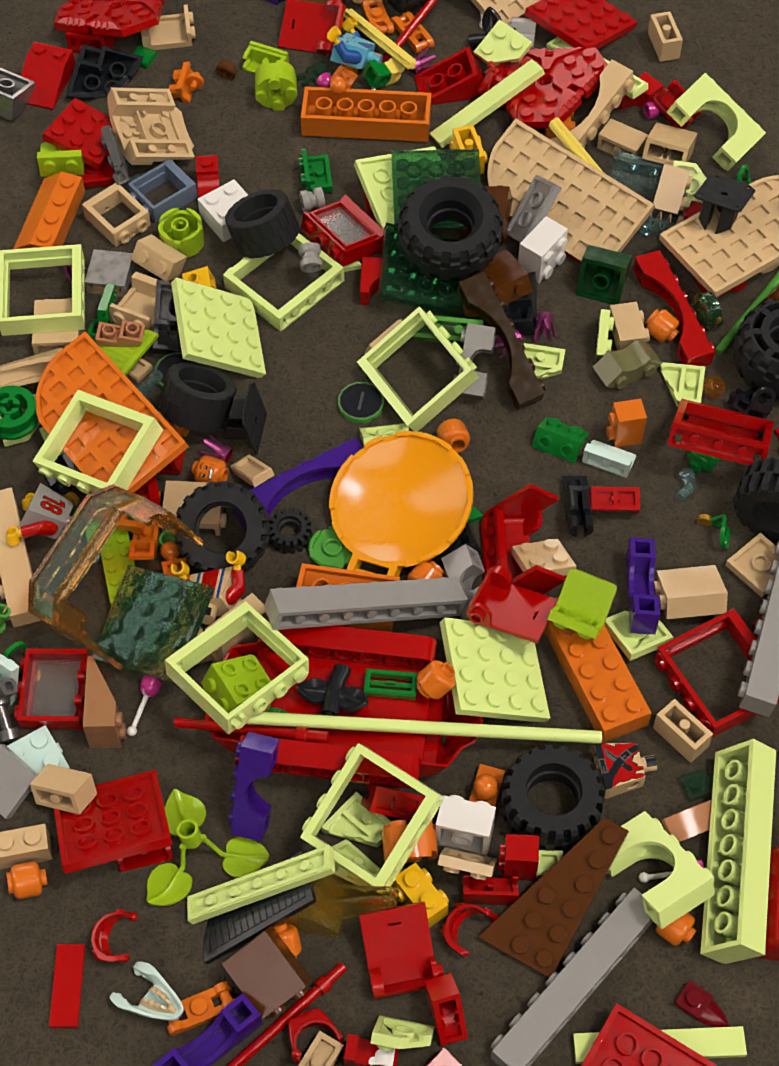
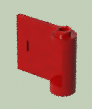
M287 0L278 47L331 55L334 42L327 38V33L333 26L338 27L341 31L346 5L342 3V0L326 1L325 4Z
M492 566L470 602L466 614L474 624L538 644L549 623L547 619L550 611L557 605L558 599L513 585L512 575L506 568Z
M424 901L359 914L374 999L426 989L425 980L444 975L442 963H436Z

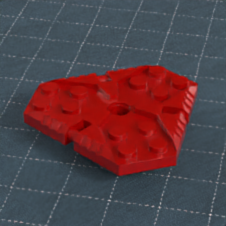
M70 0L59 7L54 25L55 29L60 31L87 33L92 30V34L126 37L159 25L163 10L162 5H164L165 0Z
M563 47V49L554 48V50L534 48L533 50L530 49L520 62L511 63L509 61L496 65L499 71L493 77L490 86L491 88L533 59L543 68L545 74L504 103L503 107L512 121L518 119L531 128H550L549 123L551 120L557 117L562 122L565 121L582 104L581 97L587 99L600 87V74L608 64L596 47ZM488 68L484 72L485 76L490 72L491 68Z

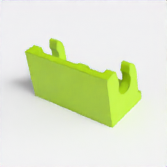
M250 41L242 57L246 59L242 70L255 73L256 69L269 61V64L276 63V60L289 63V54L286 51Z

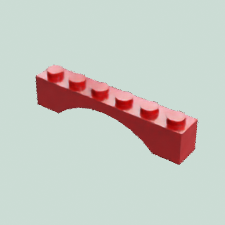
M660 250L636 256L633 271L641 286L661 297L671 307L679 321L681 339L677 355L681 363L696 366L711 365L715 355L714 345L711 342L709 343L705 328L699 324L694 308L690 307L685 291H682L679 286L677 276L673 275L670 270L668 259L664 258Z

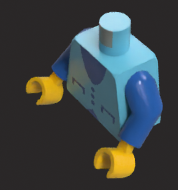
M353 16L348 17L342 24L343 29L350 33L342 35L336 26H333L327 33V38L334 42L330 61L357 69H364L369 60L375 59L377 63H381L383 55L374 52L375 44L362 39L359 32L355 31L354 27L358 22Z

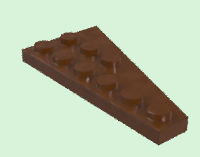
M606 818L602 819L481 933L478 938L543 975L550 977L556 972L629 831Z

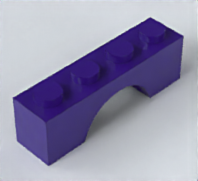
M630 537L625 557L630 633L655 635L660 619L659 596H656L654 593L655 539Z
M248 732L244 741H239L235 754L236 757H239V763L236 764L233 773V779L237 780L231 793V801L234 802V807L231 808L228 822L232 823V835L262 842L270 822L271 804L264 801L258 795L254 787V780L270 776L277 762L280 739Z
M242 993L220 1011L213 1024L199 1037L182 1047L173 1048L152 1066H212L263 1025L261 1014L245 994Z

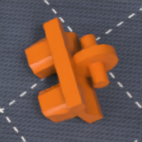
M189 61L183 62L182 69L174 70L173 80L176 84L169 85L168 88L173 99L181 98L183 103H190L193 91L201 89L204 85L203 77L200 76L199 72L191 70Z

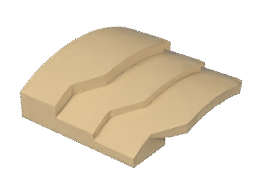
M111 87L107 99L112 129L116 133L124 157L131 165H152L153 161L165 162L169 159L172 161L174 159H194L195 156L192 151L194 145L188 135L182 112L175 107L170 89Z

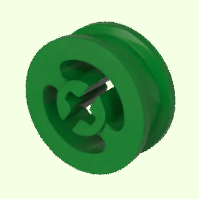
M20 386L0 387V438L5 440L23 438L30 434L38 424L35 398L30 391ZM21 407L27 409L24 414L22 413Z

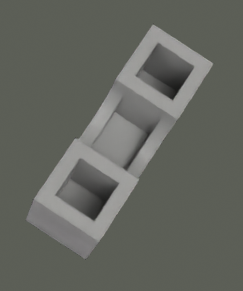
M468 323L467 329H462L460 342L464 343V352L461 354L463 358L469 357L473 361V358L479 353L492 354L496 328ZM461 366L459 374H455L453 380L464 371ZM474 370L480 378L460 395L484 399L488 374Z
M464 544L441 558L444 565L443 572L445 577H458L468 601L460 618L470 621L466 610L479 588L477 587L472 590V584L475 578L484 573L485 570L478 552Z

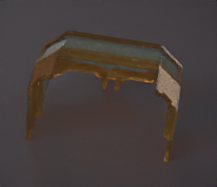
M112 484L86 495L29 580L28 612L57 632L121 670L123 665L102 652L100 645L87 637L88 633L84 631V622L88 621L89 615L67 602L68 596L76 589L84 575L87 574L92 563H97L101 557L99 555L100 551L124 514L146 526H150L153 523L172 535L179 533L201 546L204 541L170 511L145 497Z

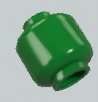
M688 451L687 458L690 461L688 465L697 473H700V471L710 473L721 461V458Z

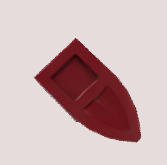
M689 980L674 1005L705 1025L729 1027L724 1012L712 1000L714 996Z

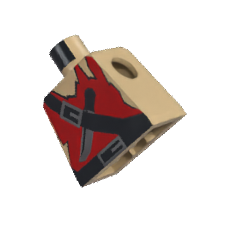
M635 743L594 744L592 755L596 770L599 771L602 777L601 783L604 784V799L642 787L645 781V772L657 771L655 755L640 757L638 745Z

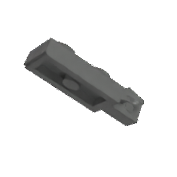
M104 126L101 128L103 133L101 141L104 148H108L110 154L107 158L110 166L115 170L113 178L117 185L123 187L131 182L128 168L116 133L110 126Z

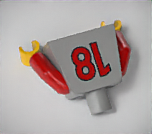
M40 483L35 494L28 493L22 499V507L26 512L19 525L21 529L18 530L15 526L9 527L6 541L9 546H16L21 542L20 537L22 536L23 538L43 535L57 539L62 529L76 535L81 521L69 516L73 507L71 501L61 496L59 492L53 491Z

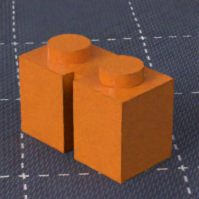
M635 399L613 403L612 413L608 415L610 425L606 427L608 440H612L616 448L642 444L647 421L642 400Z

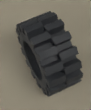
M285 508L281 509V514L275 512L274 518L271 517L269 519V540L272 546L275 545V550L279 551L282 549L284 554L287 553V550H290V554H295V549L301 552L303 551V546L307 548L309 545L308 541L310 542L312 537V526L306 513L302 515V511L299 509L295 513L294 508H289V512H286ZM293 525L299 529V533L292 537H286L281 534V530L285 526Z

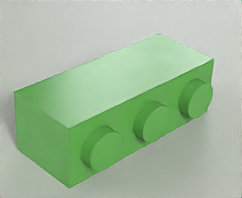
M435 316L438 319L435 324L438 327L443 326L451 335L448 340L451 343L455 341L458 345H464V343L460 342L462 329H467L468 323L485 326L483 320ZM427 325L423 326L412 336L416 341L441 343Z

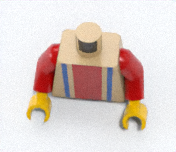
M228 551L226 560L228 563L233 564L232 567L191 574L190 579H187L190 568L186 563L181 561L182 569L179 572L178 567L175 564H171L172 573L180 578L178 584L184 602L189 610L196 613L203 624L211 625L215 622L217 616H222L232 609L239 598L245 593L244 570H241V566L246 561L244 553L237 551L236 557L234 552Z

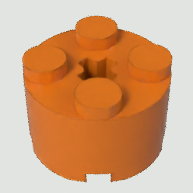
M406 820L391 821L390 824L383 825L384 829L381 830L384 863L408 826ZM432 820L406 863L419 862L422 860V857H428V860L439 857L435 824H433Z

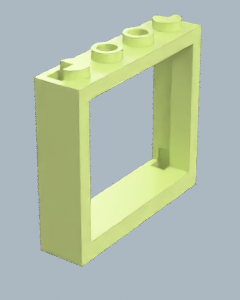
M298 234L296 239L290 244L298 249L300 245L310 241L301 234ZM321 250L319 258L322 259V269L326 272L277 310L241 281L242 278L272 255L262 258L243 257L239 263L230 267L223 274L225 288L232 294L250 299L254 305L255 312L280 332L345 281L344 267Z
M81 244L0 250V331L2 336L85 330V258ZM72 265V312L9 317L10 270Z
M420 306L357 361L401 419L413 431L422 429L480 378L474 371L477 366L469 357L464 359L461 355L464 352L463 349L455 341L451 343L448 340L451 335L443 326L438 327L435 324L438 319L431 311L426 313ZM427 325L464 371L413 415L381 375L377 367L423 326Z
M77 390L33 462L39 468L38 472L45 475L48 479L52 477L57 478L65 486L69 487L72 484L85 494L92 492L103 501L109 499L119 503L163 432V429L154 417ZM86 411L139 431L107 483L55 463V460Z
M246 601L165 659L166 674L228 734L235 729L242 728L248 719L256 713H262L269 703L276 698L283 697L290 687L304 681L309 674V659L278 630H273L271 624ZM248 627L290 667L228 714L185 672Z
M358 743L356 747H352L345 758L347 762L342 770H338L331 780L332 786L327 794L324 793L318 800L316 805L318 809L313 817H309L305 821L300 838L317 849L328 845L316 837L364 757L425 795L424 800L377 876L334 849V860L378 890L388 892L445 797L369 748Z

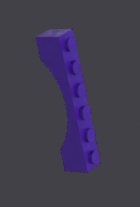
M357 437L350 441H345L330 451L322 452L318 457L310 461H304L289 471L281 472L277 477L261 483L257 487L250 489V491L261 501L269 519L278 503L292 491L311 482L335 479L339 469L351 454L354 456L363 446ZM232 508V512L246 532V525L242 515Z

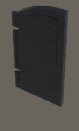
M304 849L296 852L295 854L291 855L285 860L304 854ZM312 882L209 918L204 936V962L210 964L255 938L272 925L274 927L317 902Z

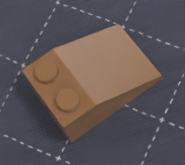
M87 656L83 729L89 747L121 748V740L126 739L127 735L126 723H123V712L118 711L116 701L93 656Z

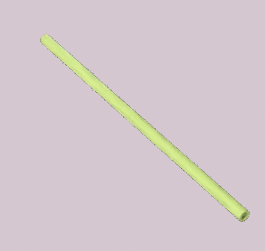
M276 712L256 713L246 723L250 725L300 726L322 729L591 744L602 742V731Z

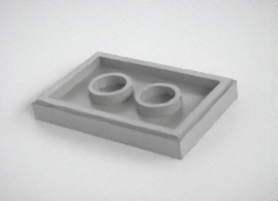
M536 174L509 222L507 235L521 243L548 214L562 188Z

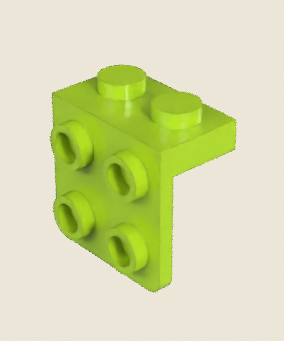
M47 142L41 143L40 152H37L41 177H48L59 172L84 175V162L81 150L62 151Z
M572 568L567 574L557 605L551 609L547 620L554 622L553 625L560 629L567 630L569 628L576 631L577 635L582 638L596 639L604 627L617 591V586Z
M250 654L212 663L201 684L204 691L229 714L270 683L271 680L257 658Z

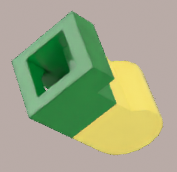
M394 58L383 63H377L374 59L368 61L362 74L372 89L397 82L405 67Z

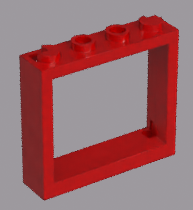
M681 398L667 445L750 465L756 461L753 460L754 453L761 455L760 459L762 460L767 457L774 421ZM685 413L690 414L688 420L683 419ZM759 431L764 432L763 438L758 437ZM676 434L682 435L681 442L674 440Z
M734 608L657 647L654 659L658 670L664 671L669 677L668 681L674 692L678 691L683 697L685 708L689 712H693L697 719L713 733L712 738L757 715V713L740 709L716 722L671 657L727 629L748 660L751 661L752 655L748 654L752 641L757 639Z

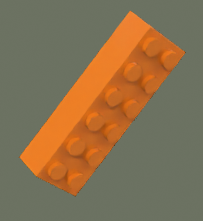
M305 87L301 111L302 136L428 142L431 93L346 89L342 94H335L330 88Z
M549 621L544 633L595 731H602L601 743L648 726L652 713L605 625L596 639H585L578 636L576 631L569 628L567 630L560 629L553 625L554 622Z

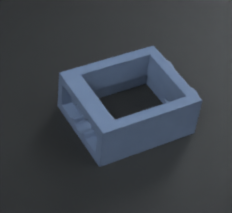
M171 159L128 183L129 194L149 212L150 218L155 223L159 221L161 215L172 208L180 209L198 198L196 183ZM167 180L179 190L156 205H153L144 196V194Z

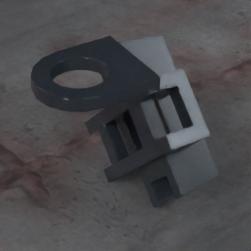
M753 387L746 392L737 388L735 393H730L728 404L745 415L766 419L773 410L772 406L775 402L776 394L770 387H762L757 391ZM762 393H770L771 396L768 401H766L767 396L761 395Z

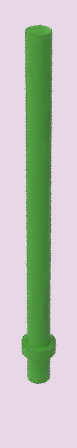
M779 271L716 346V354L720 356L736 338L739 326L743 322L745 315L750 310H753L779 285Z

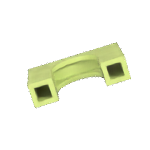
M706 73L683 93L667 111L681 127L694 114L700 111H710L720 116L727 125L729 135L727 142L712 158L727 171L766 133Z
M644 811L621 826L627 829L629 833L608 871L611 877L643 859H660L674 868L667 879L642 894L645 913L661 930L715 895L713 885L715 880L712 873L707 868H702L697 863L694 855L690 851H685L680 846L677 838L673 834L669 835L663 829L662 824L657 818H652Z

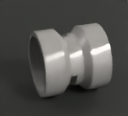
M321 187L314 188L312 192L307 190L299 191L303 212H309L314 207L319 209L326 206Z
M309 242L298 247L299 256L302 258L300 261V270L302 272L313 273L323 268L322 259L319 258L321 248L318 243Z

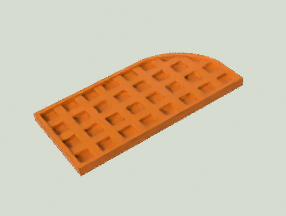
M85 331L58 352L44 370L37 387L35 401L38 420L49 434L77 390L154 417L163 429V432L120 502L117 503L109 499L105 500L113 510L189 448L183 438ZM86 411L62 450L83 474L107 483L139 431Z

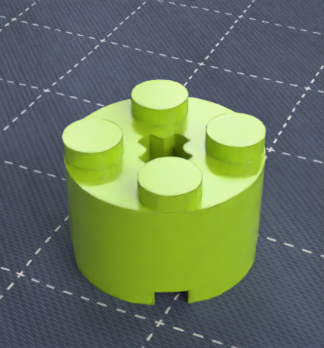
M276 60V63L270 64L269 61L262 63L255 71L256 100L261 105L272 108L274 111L284 110L285 107L291 105L297 98V77L294 67L282 60Z
M172 208L161 215L158 225L161 241L186 255L187 258L196 255L204 247L202 220L196 211L186 208V210Z

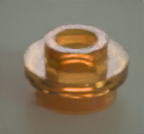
M709 376L703 382L704 392L709 398L717 399L724 393L725 383L718 376Z

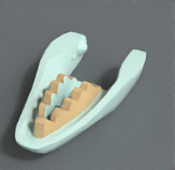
M136 962L132 967L135 975L143 976L153 983V987L141 999L138 1006L131 1005L120 993L113 992L109 996L110 1000L118 1008L143 1017L176 1021L184 1012L183 1004L159 972L152 965L145 962Z

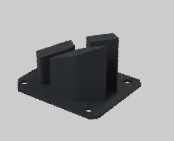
M709 175L694 194L696 199L703 201L699 220L704 230H706L712 219L715 205L721 213L715 234L730 230L738 213L743 210L756 190L748 184L721 175Z
M255 382L249 384L247 395L234 396L224 439L249 440L255 455H258L267 412Z

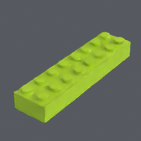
M101 499L94 500V501L106 502V501H103V500H101ZM96 527L112 610L143 604L134 560H129L130 538L128 531Z

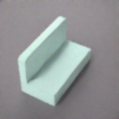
M592 440L590 444L587 443L584 449L582 462L627 478L636 455Z

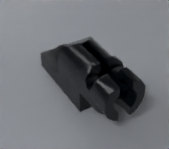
M563 476L565 517L569 533L577 537L578 525L583 526L584 537L592 534L594 530L587 476Z

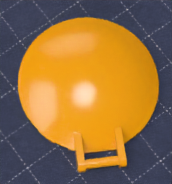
M399 431L394 435L383 438L379 436L365 443L364 447L354 456L351 454L339 469L334 479L329 499L333 528L343 545L352 553L347 570L373 573L360 569L362 562L389 569L387 573L389 576L399 577L403 567L421 564L442 553L458 538L469 519L473 504V483L470 472L462 457L459 456L451 445L433 435L417 431Z

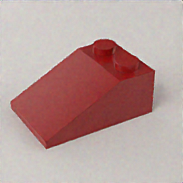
M39 42L33 43L26 56L21 73L22 77L36 82L27 105L54 110L74 71L76 63L73 50Z
M469 46L414 75L418 91L431 93V105L470 100L479 95L477 89L484 79L480 63Z

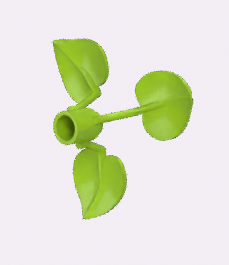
M173 789L166 802L165 812L170 834L172 836H179L181 841L179 846L181 850L180 867L178 869L175 864L165 863L157 866L151 872L147 882V902L155 906H168L183 900L192 888L193 880L188 873L183 872L186 864V849H195L201 842H204L219 856L225 858L223 868L233 878H239L258 871L268 861L269 853L259 842L244 837L231 839L226 845V852H223L205 834H201L199 829L206 818L204 804L193 796Z

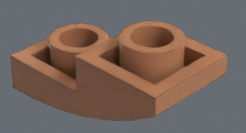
M122 320V325L99 322L95 343L98 346L105 347L142 345L146 324Z
M712 800L661 820L665 831L669 835L673 834L679 842L709 831Z

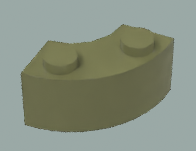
M636 339L621 350L608 351L593 366V369L606 387L622 389L645 376L650 377L654 375L662 362L648 343Z

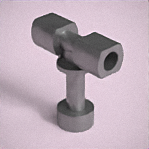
M13 678L0 681V726L2 729L0 732V744L21 738L18 727L12 728L6 706L10 704V700H7V698L18 691L17 683Z

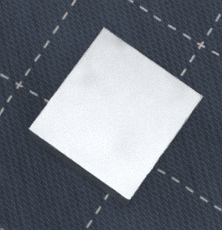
M94 249L85 278L87 293L103 294L105 285L108 283L115 284V296L124 297L128 292L135 262L131 260L133 253Z

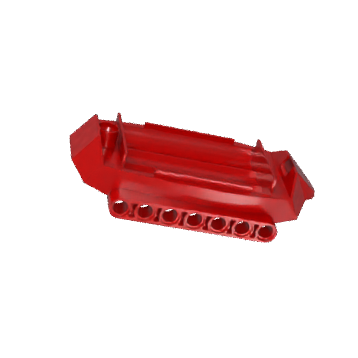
M343 626L278 630L309 659V674L305 680L319 678L327 682L334 665L344 664L351 668L346 686L359 687L363 691L366 668L419 673L435 660L437 641L428 636ZM259 637L257 642L231 646L222 660L225 661L250 654L254 655L271 681L290 667ZM371 678V680H376V681H387V680H388V681H396V682H399V683H411V684H412V681H406V680ZM299 683L290 687L283 697L273 700L270 706L281 708L293 714L322 715L320 713L322 704H310L298 694L296 686ZM418 688L416 700L367 696L369 699L368 706L352 713H347L340 709L338 715L346 717L483 724L482 717L456 714L452 689L440 699L426 698L419 692ZM206 713V715H205V720H213V719ZM273 726V727L290 728V727H286V726ZM309 728V730L329 732L328 743L280 739L277 762L272 772L332 780L334 774L338 770H342L347 762L345 758L352 747H356L359 743L419 780L420 777L433 776L447 768L462 749L473 744L479 737L446 735L444 746L442 743L443 735ZM210 731L215 741L228 751L236 753L239 741H244L246 734ZM235 757V765L239 763V757ZM365 757L350 782L412 788Z

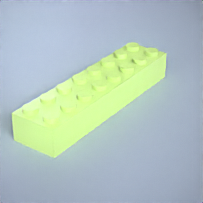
M755 739L715 752L707 869L712 873L715 880L713 882L715 895L704 901L700 954L723 964L765 955L776 750Z

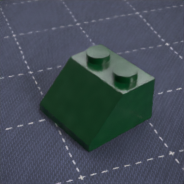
M588 245L582 257L575 295L611 305L619 304L627 280L632 255Z

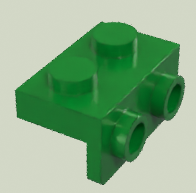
M302 149V157L298 158L300 171L304 170V173L300 174L302 187L306 186L307 191L311 192L317 187H321L323 193L333 192L328 154L307 157L306 149Z
M545 417L537 427L532 447L575 463L581 448L588 439L589 433L583 431L578 426H569L561 423L557 418Z

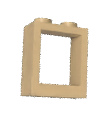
M116 183L82 204L84 217L115 247L128 243L133 236L139 232H145L151 225L149 212L121 185ZM123 202L135 216L114 228L101 215Z

